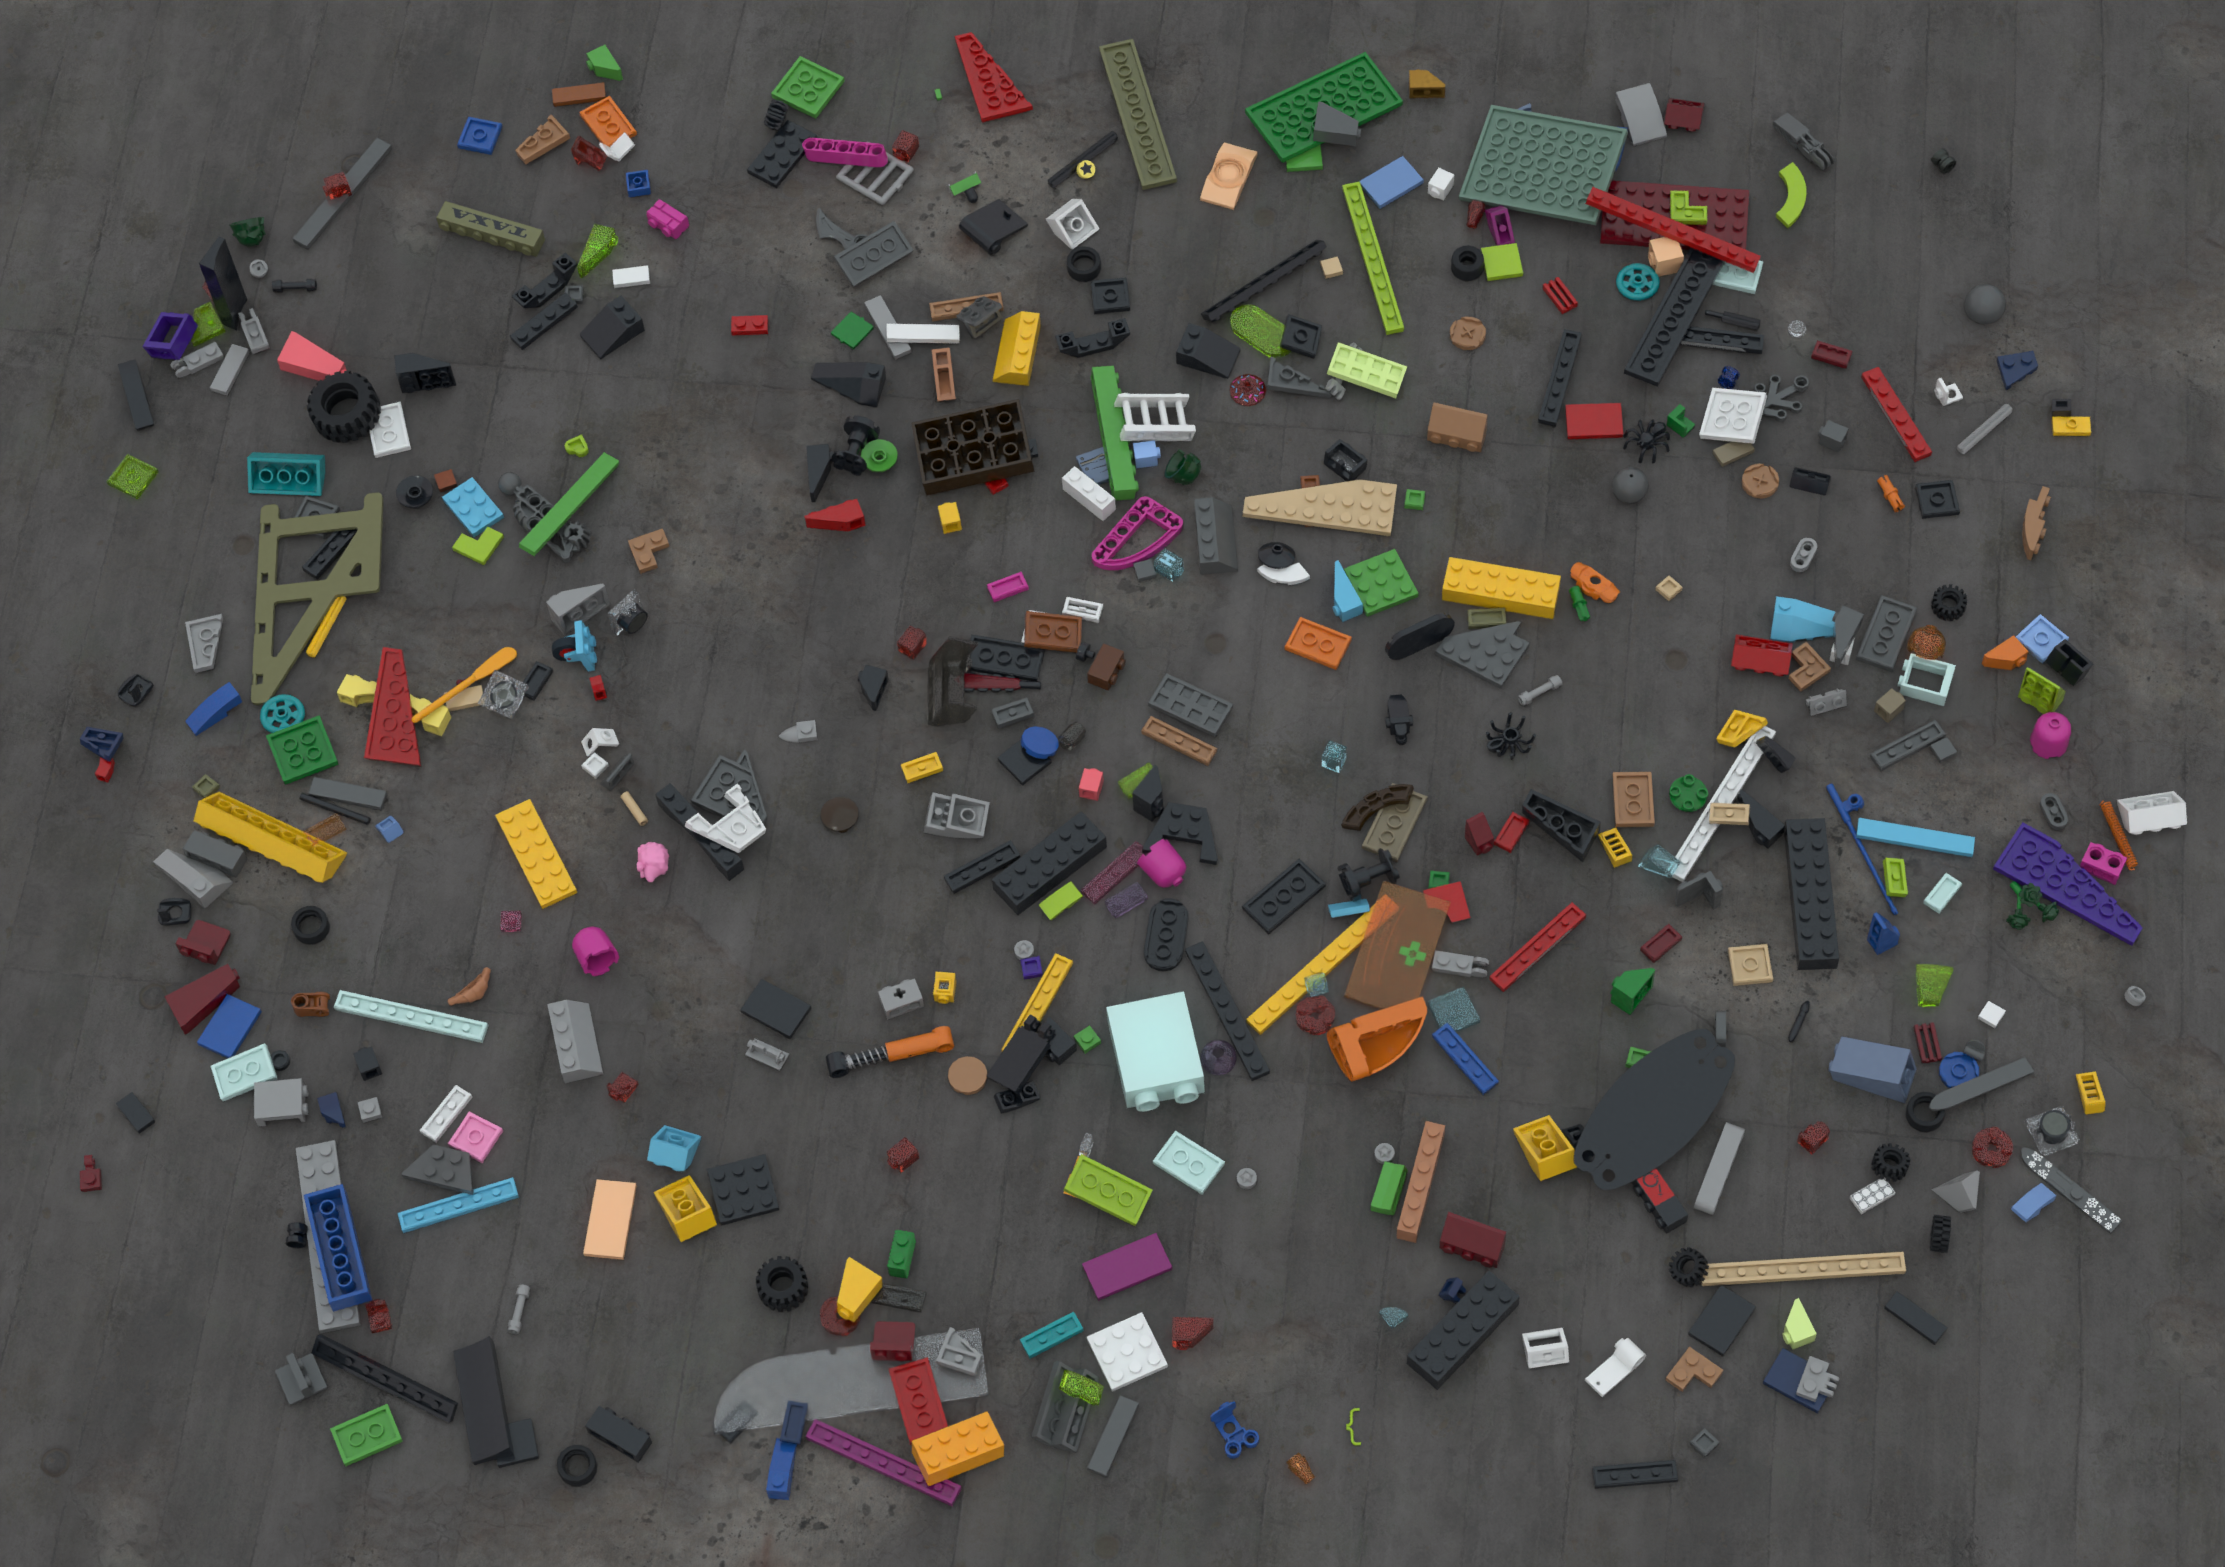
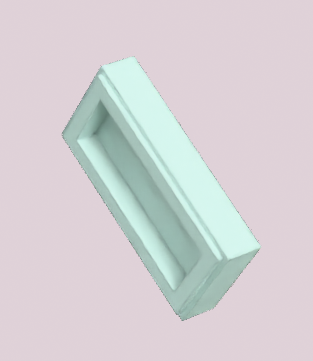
M1945 873L1925 898L1923 904L1940 914L1960 889L1962 883Z

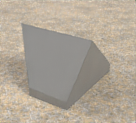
M1976 1170L1962 1174L1932 1189V1191L1960 1213L1974 1210L1977 1205L1980 1172Z

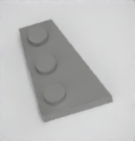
M222 614L185 622L195 673L214 669L223 623Z

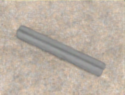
M2004 404L1957 446L1958 452L1965 454L2012 413V407L2009 404Z

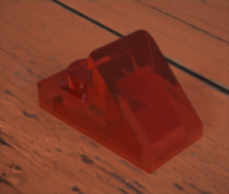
M577 136L571 149L576 164L579 165L582 162H586L598 171L602 169L607 158L606 153L581 136Z

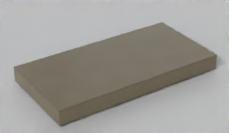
M1413 791L1409 804H1396L1380 809L1362 844V849L1378 855L1380 848L1384 851L1388 849L1392 856V861L1398 862L1427 802L1428 796Z

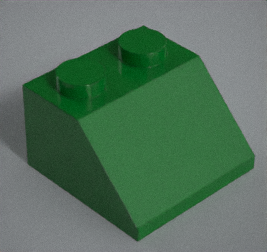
M1647 968L1624 971L1621 976H1617L1612 982L1613 989L1610 992L1612 994L1611 1003L1631 1015L1652 989L1655 969Z

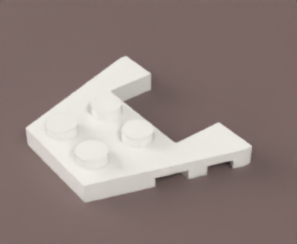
M736 784L724 796L736 807L733 811L714 825H711L697 813L686 821L685 827L740 853L764 835L766 828L756 811H753L750 807L748 798L742 794L740 785Z

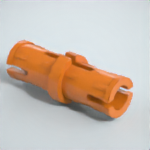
M1884 475L1885 480L1883 477H1880L1877 482L1884 492L1885 499L1890 502L1894 512L1901 511L1905 505L1898 495L1897 488L1893 487L1887 475Z

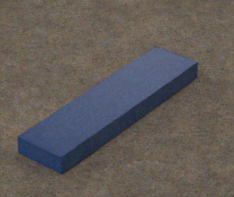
M1448 1023L1432 1034L1434 1040L1483 1095L1499 1083L1497 1078Z

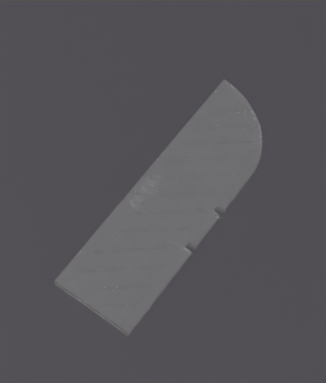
M980 1327L956 1331L962 1339L964 1338L972 1348L982 1355V1360L975 1376L936 1364L937 1357L948 1332L915 1337L913 1361L928 1357L941 1402L989 1395ZM870 1343L836 1348L837 1354L830 1355V1349L778 1356L760 1361L740 1373L724 1391L714 1417V1434L783 1425L788 1400L808 1403L805 1422L813 1421L814 1419L820 1420L897 1409L899 1404L889 1368L913 1361L872 1360Z

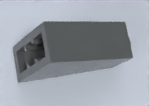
M1318 101L1313 141L1356 146V139H1360L1361 129L1358 128L1359 121Z

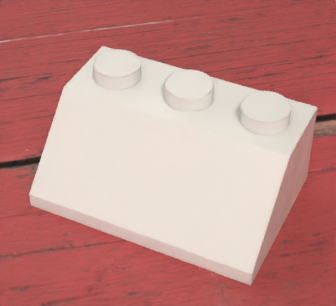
M2174 791L2117 800L2124 828L2131 834H2142L2143 831L2148 830L2157 832L2161 831L2162 828L2168 827L2176 829L2180 828L2181 825H2187L2186 802Z

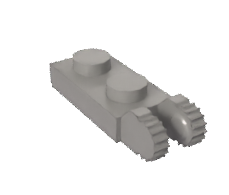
M253 308L249 309L252 319L246 320L242 312L238 313L252 354L269 349V344Z
M213 342L180 358V360L172 361L170 365L172 369L177 370L175 372L176 376L181 378L224 359V356L217 343Z
M1435 950L1432 971L1483 978L1487 976V971L1480 968H1472V966H1488L1489 960L1482 957L1474 958V956Z

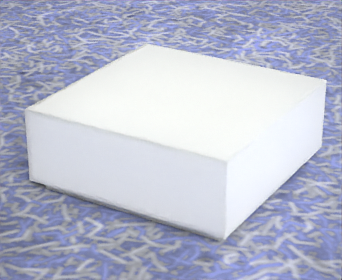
M594 752L581 766L582 769L597 779L609 767V764Z
M1988 1001L1979 1014L1978 1019L1996 1028L2006 1010Z

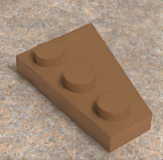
M552 115L547 118L548 121L544 125H540L537 128V132L533 136H529L515 150L517 156L525 164L530 163L570 139L569 133Z

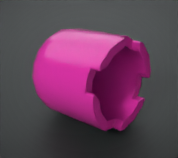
M2048 712L2041 715L2037 719L2030 736L2033 752L2045 759L2056 756L2061 757L2066 752L2070 741L2071 724L2063 714L2057 712Z
M1162 839L1150 847L1151 852L1147 856L1142 854L1137 864L1159 887L1167 888L1172 885L1176 887L1184 880L1182 877L1186 871V863L1167 839Z
M593 926L584 928L573 938L572 948L585 974L591 973L592 976L602 975L610 970L609 966L614 962L615 964L618 962L619 954L607 934L601 928Z

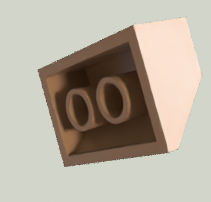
M1433 403L1427 440L1436 444H1446L1453 448L1459 447L1471 452H1481L1487 433L1488 414Z

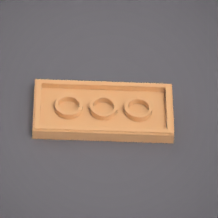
M596 1180L583 1252L584 1256L624 1260L637 1188L636 1183Z

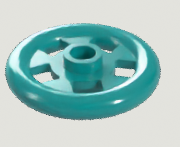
M1635 263L1627 265L1620 270L1616 278V285L1624 297L1641 301L1651 298L1658 291L1660 280L1653 268L1645 264ZM1634 271H1642V274H1634ZM1625 276L1630 277L1629 282L1623 281ZM1650 276L1652 281L1647 282L1646 277ZM1629 287H1631V288L1635 289V291H1634V292H1630V291L1627 290V289H1628ZM1648 287L1649 290L1643 293L1641 289Z
M281 694L270 698L263 705L260 712L261 724L270 733L303 722L305 718V708L302 702L288 694ZM279 702H284V703H285V705L278 706V707H277L276 704L279 703ZM294 705L297 710L292 712L289 707ZM269 711H273V717H268ZM291 717L294 718L295 721L291 725L286 723ZM276 721L281 723L280 727H275L273 723Z

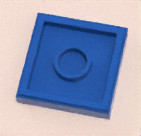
M468 117L457 144L458 148L492 155L502 129V123Z

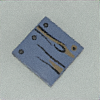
M1103 447L1076 456L1081 472L1098 485L1109 482Z

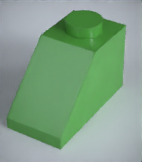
M606 45L586 53L588 61H586L587 67L590 71L593 70L596 76L618 81L623 80L621 69Z

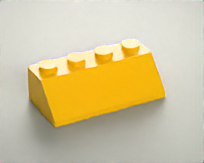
M1021 311L1005 319L993 382L1029 386L1041 326L1040 313Z

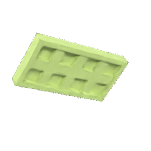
M1338 342L1327 374L1396 398L1407 366Z

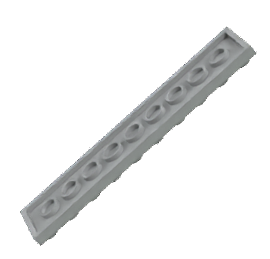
M336 1141L296 1148L305 1224L308 1226L307 1240L320 1333L360 1326L358 1305L334 1312L329 1305L304 1200L305 1194L342 1184Z

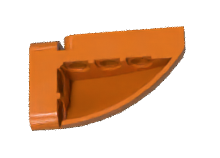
M1422 996L1351 1020V1023L1333 1027L1327 1032V1041L1334 1058L1351 1082L1382 1071L1407 1051L1418 1036L1427 1015V1006Z

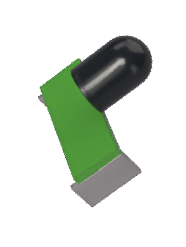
M975 171L973 175L951 186L950 184L947 186L952 197L964 191L968 201L976 203L978 195L973 186L980 184L981 181Z

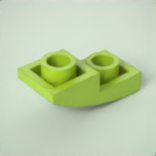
M1070 881L1041 902L1039 906L1047 917L1053 920L1066 908L1072 907L1083 895L1073 882Z

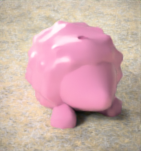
M648 842L638 847L637 871L640 872L641 878L645 877L648 882H653L658 876L666 874L669 860L668 849L663 844Z

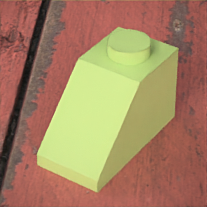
M1799 1298L1794 1301L1785 1324L1784 1333H1782L1785 1343L1787 1345L1790 1344L1792 1350L1814 1342L1816 1338V1332Z

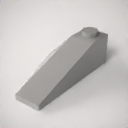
M166 849L153 861L156 866L204 909L233 884V881L220 870L169 849Z

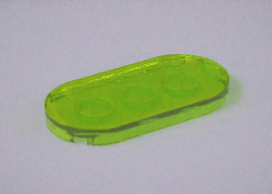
M1242 305L1232 312L1230 317L1232 331L1268 357L1274 358L1276 356H1286L1291 352L1280 348L1284 324L1255 305Z

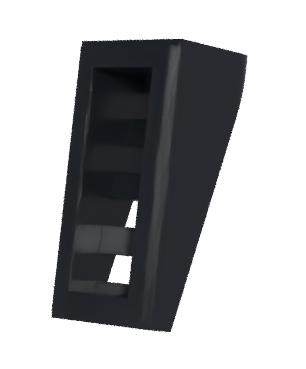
M1764 736L1755 742L1780 773L1791 768L1796 758L1771 738Z

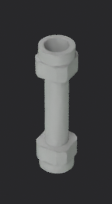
M1558 675L1548 678L1547 683L1530 692L1525 691L1518 696V700L1522 706L1532 703L1533 698L1550 689L1555 690L1562 685V681Z
M518 1285L516 1291L518 1298L513 1318L508 1323L507 1331L509 1333L519 1334L522 1324L520 1319L525 1299H528L530 1294V1287L527 1285Z

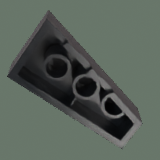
M1532 789L1522 804V813L1580 861H1584L1600 832V821Z

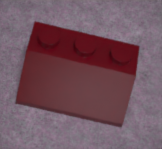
M1448 1212L1439 1248L1447 1254L1455 1253L1465 1260H1475L1485 1267L1497 1268L1505 1248L1506 1231Z

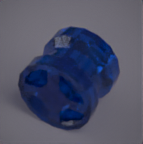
M1725 366L1722 369V375L1718 378V384L1723 388L1733 389L1736 385L1735 381L1740 377L1739 371L1731 366Z

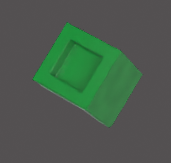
M1679 404L1668 415L1667 426L1684 438L1695 427V424L1684 416L1685 407Z

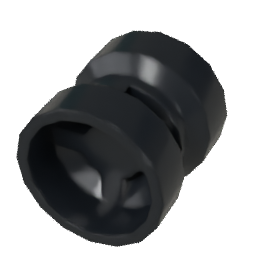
M298 1222L289 1223L287 1228L289 1236L286 1238V1246L304 1248L306 1246L305 1235L307 1234L308 1226Z

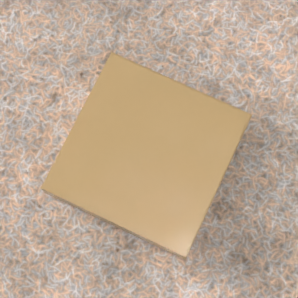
M1767 944L1728 948L1733 986L1773 982Z

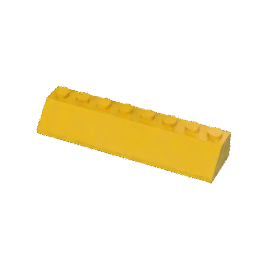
M221 792L198 801L193 821L200 824L201 827L211 829L220 836L230 838L234 843L242 844L251 851L263 854L268 859H274L280 862L282 866L290 867L299 874L311 877L316 882L323 883L332 878L347 855V852Z

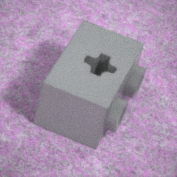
M907 979L898 985L887 986L878 991L879 1000L887 1020L924 1007L923 998L915 979Z

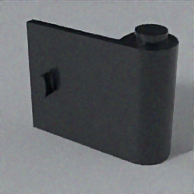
M997 199L965 216L959 224V229L991 255L996 254L1001 249L1003 239L1028 226V223L1000 199Z

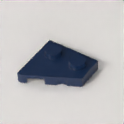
M2034 351L1998 356L1996 360L2005 390L2010 389L2011 385L2017 381H2022L2027 375L2032 374L2038 368Z
M86 727L80 737V743L110 762L124 738L123 733Z

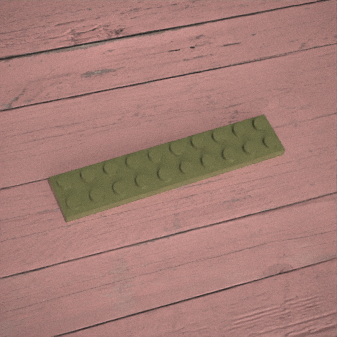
M1129 39L1099 46V52L1142 190L1176 183L1177 177L1134 40Z

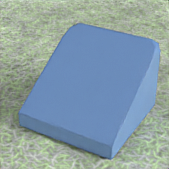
M392 816L387 817L375 826L388 843L403 834L401 826Z

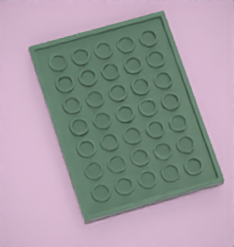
M1491 105L1461 188L1459 199L1597 225L1601 210L1585 203L1592 187L1608 192L1628 131L1625 128Z

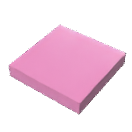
M468 1112L448 1145L455 1150L469 1153L471 1158L483 1163L503 1133V1129Z

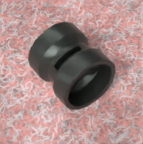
M1944 148L1938 150L1931 158V162L1939 166V170L1943 174L1950 172L1957 163Z

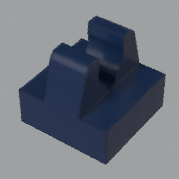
M1458 1277L1447 1279L1438 1296L1443 1300L1458 1303L1461 1299L1457 1297V1292L1461 1294L1466 1292L1462 1285L1463 1281Z

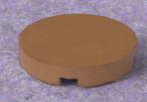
M1465 316L1453 322L1450 327V339L1457 348L1462 350L1477 349L1486 339V328L1479 319Z
M1759 463L1751 465L1744 471L1742 487L1748 495L1762 499L1770 497L1778 489L1779 476L1771 466L1767 467Z
M966 1056L959 1058L952 1063L948 1071L950 1086L954 1091L965 1095L978 1093L984 1088L987 1081V1070L982 1061L975 1057Z

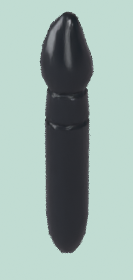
M1805 1001L1800 1007V1012L1788 1036L1789 1042H1793L1798 1035L1805 1016L1809 1012V1001Z

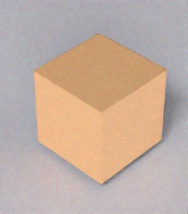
M1667 237L1650 240L1648 259L1656 274L1660 277L1677 273L1684 260L1679 242Z

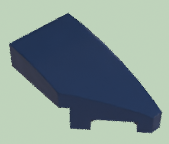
M337 1092L318 1097L322 1116L325 1117L326 1122L330 1124L334 1122L342 1128L346 1127Z

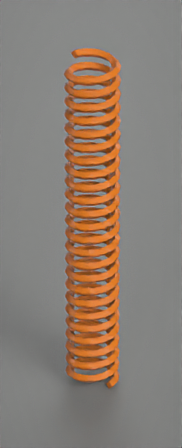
M2103 800L2100 803L2103 814H2105L2104 816L2107 819L2121 854L2127 857L2125 864H2127L2129 870H2135L2130 868L2137 866L2138 863L2135 860L2136 857H2134L2135 855L2130 844H2128L2129 842L2126 839L2123 828H2121L2122 826L2117 815H2115L2116 812H2114L2115 810H2113L2111 802L2108 801L2102 804Z

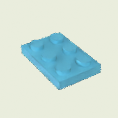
M473 477L442 497L444 503L473 537H476L485 531L487 527H491L504 518L503 513Z

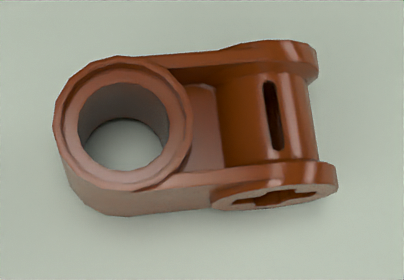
M326 992L297 993L291 999L293 1010L299 1017L328 1016L330 994ZM300 1003H305L304 1006H302V1007H297L298 1004H300Z

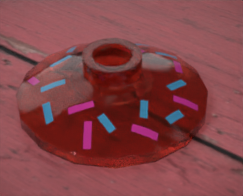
M1245 374L1233 380L1229 391L1231 398L1236 403L1243 406H1252L1262 401L1266 393V387L1261 378Z

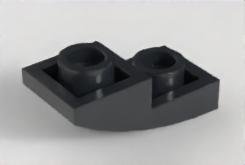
M1033 1081L1027 1082L1019 1095L1007 1090L998 1092L994 1096L1001 1114L1022 1108L1041 1098Z

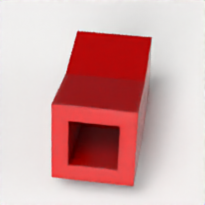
M601 675L589 678L595 701L607 698Z
M100 757L99 766L95 772L98 780L109 782L114 771L115 762L113 758L109 762Z

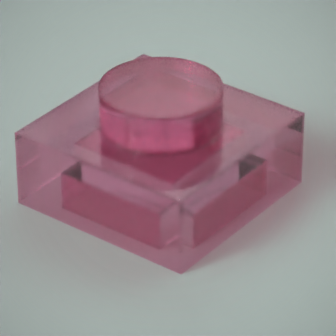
M501 911V932L521 931V911Z

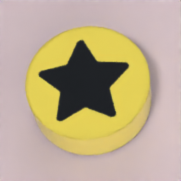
M1088 160L1080 162L1076 169L1077 174L1083 179L1092 177L1095 173L1094 164Z

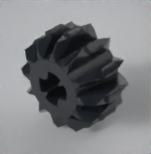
M773 99L764 118V125L770 129L779 130L788 112V104L781 100Z

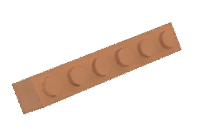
M1429 1121L1425 1122L1397 1227V1239L1417 1242L1445 1136V1125Z

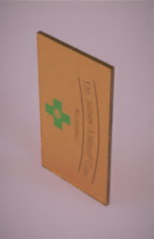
M1383 881L1344 997L1380 1009L1419 998L1451 902Z

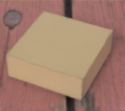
M1338 257L1320 261L1325 279L1343 275Z
M1668 576L1656 586L1655 590L1670 601L1682 591L1683 587L1671 576Z

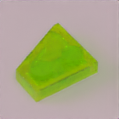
M211 302L194 309L193 317L198 325L192 338L194 347L226 332Z

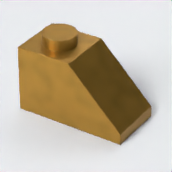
M1409 70V98H1445V84L1428 70Z

